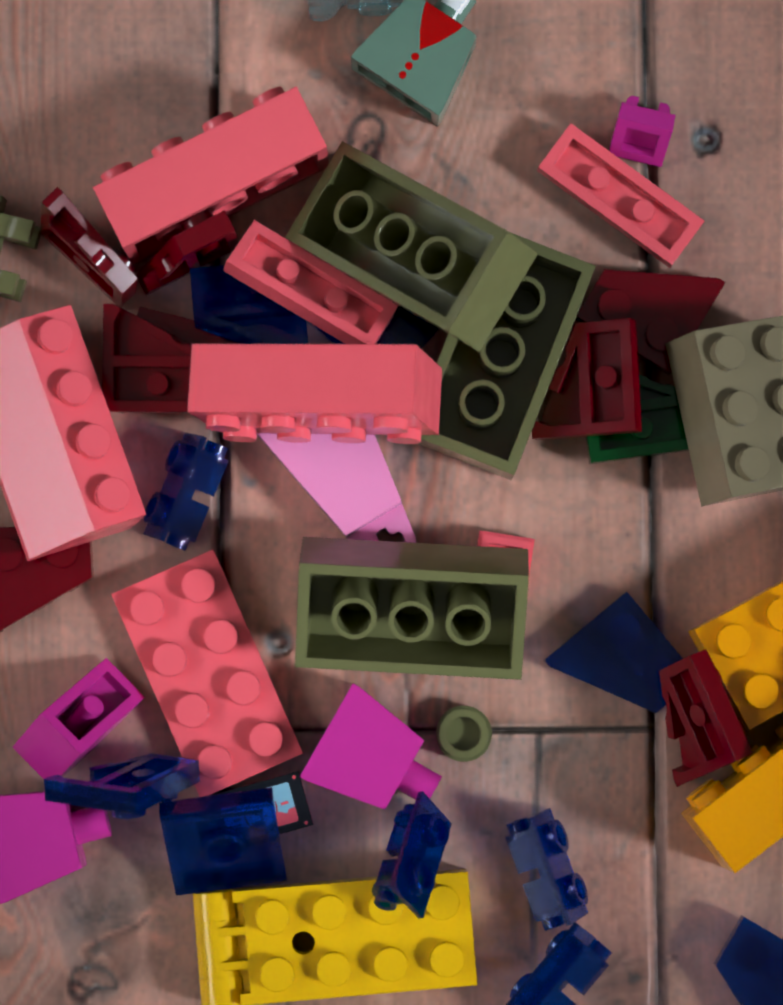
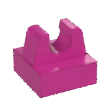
M630 96L626 103H621L609 151L620 158L662 167L673 132L676 115L670 114V107L666 103L660 102L658 110L638 106L639 97Z

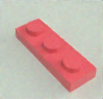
M570 123L537 169L540 174L669 268H671L705 222L572 123Z
M256 220L249 226L227 259L223 269L225 273L345 344H376L398 308L397 304Z

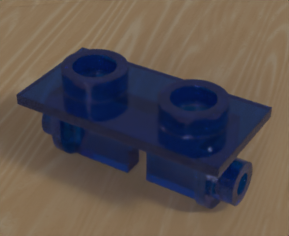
M187 432L184 433L182 441L177 440L168 453L165 462V470L168 471L161 491L155 492L145 509L147 515L144 517V522L147 525L143 533L146 536L163 542L169 533L165 543L183 551L187 550L189 542H196L209 510L208 506L192 500L195 489L214 497L229 462L224 458L228 448L207 440L203 449L207 438Z
M423 791L418 792L415 804H407L403 810L396 813L394 827L386 851L391 857L398 856V858L382 861L377 880L371 890L375 897L374 904L378 908L385 911H393L396 909L397 904H405L418 918L424 917L452 825Z
M547 808L530 818L524 817L506 824L510 835L505 836V840L518 874L537 868L541 877L522 884L535 922L541 921L544 930L547 931L566 924V926L572 925L589 912L586 907L588 903L586 885L582 877L578 873H574L567 855L569 842L562 823L554 819L551 808Z
M574 922L568 930L559 932L551 940L546 949V957L533 973L524 975L516 982L510 992V1000L506 1005H577L562 990L569 983L582 995H585L601 974L609 967L606 960L612 952L582 926Z

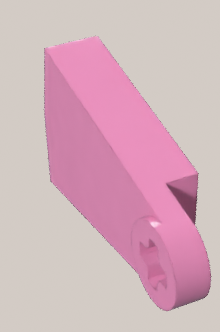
M257 433L258 437L347 539L379 541L377 535L381 531L386 530L390 536H396L400 533L404 538V542L417 543L416 536L375 435H366V442L355 444L335 442L332 440V434H311L310 442L291 443L277 440V434Z

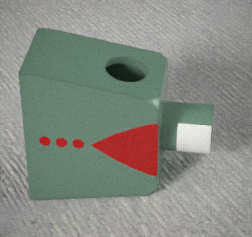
M404 0L355 50L351 56L352 70L438 127L476 46L477 36L461 25L476 4V0H437L434 6L425 0Z

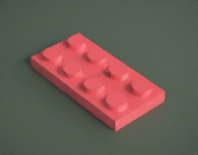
M214 549L111 594L200 799L304 753Z

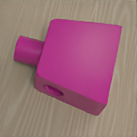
M353 683L302 771L300 778L376 807L386 809L396 790L426 806L442 776L414 761L424 740L361 687Z
M68 789L1 794L0 904L85 867L87 863L82 844L112 836L111 824L105 804L74 811Z

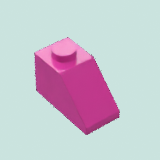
M105 658L45 709L12 747L52 787L83 760L145 696Z

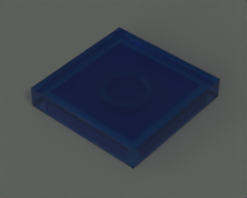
M272 787L159 803V817L176 896L287 881L286 865Z

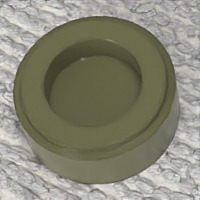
M457 706L449 709L441 716L436 727V740L441 751L449 758L460 762L472 761L482 756L488 749L492 738V729L487 717L478 709L470 706Z

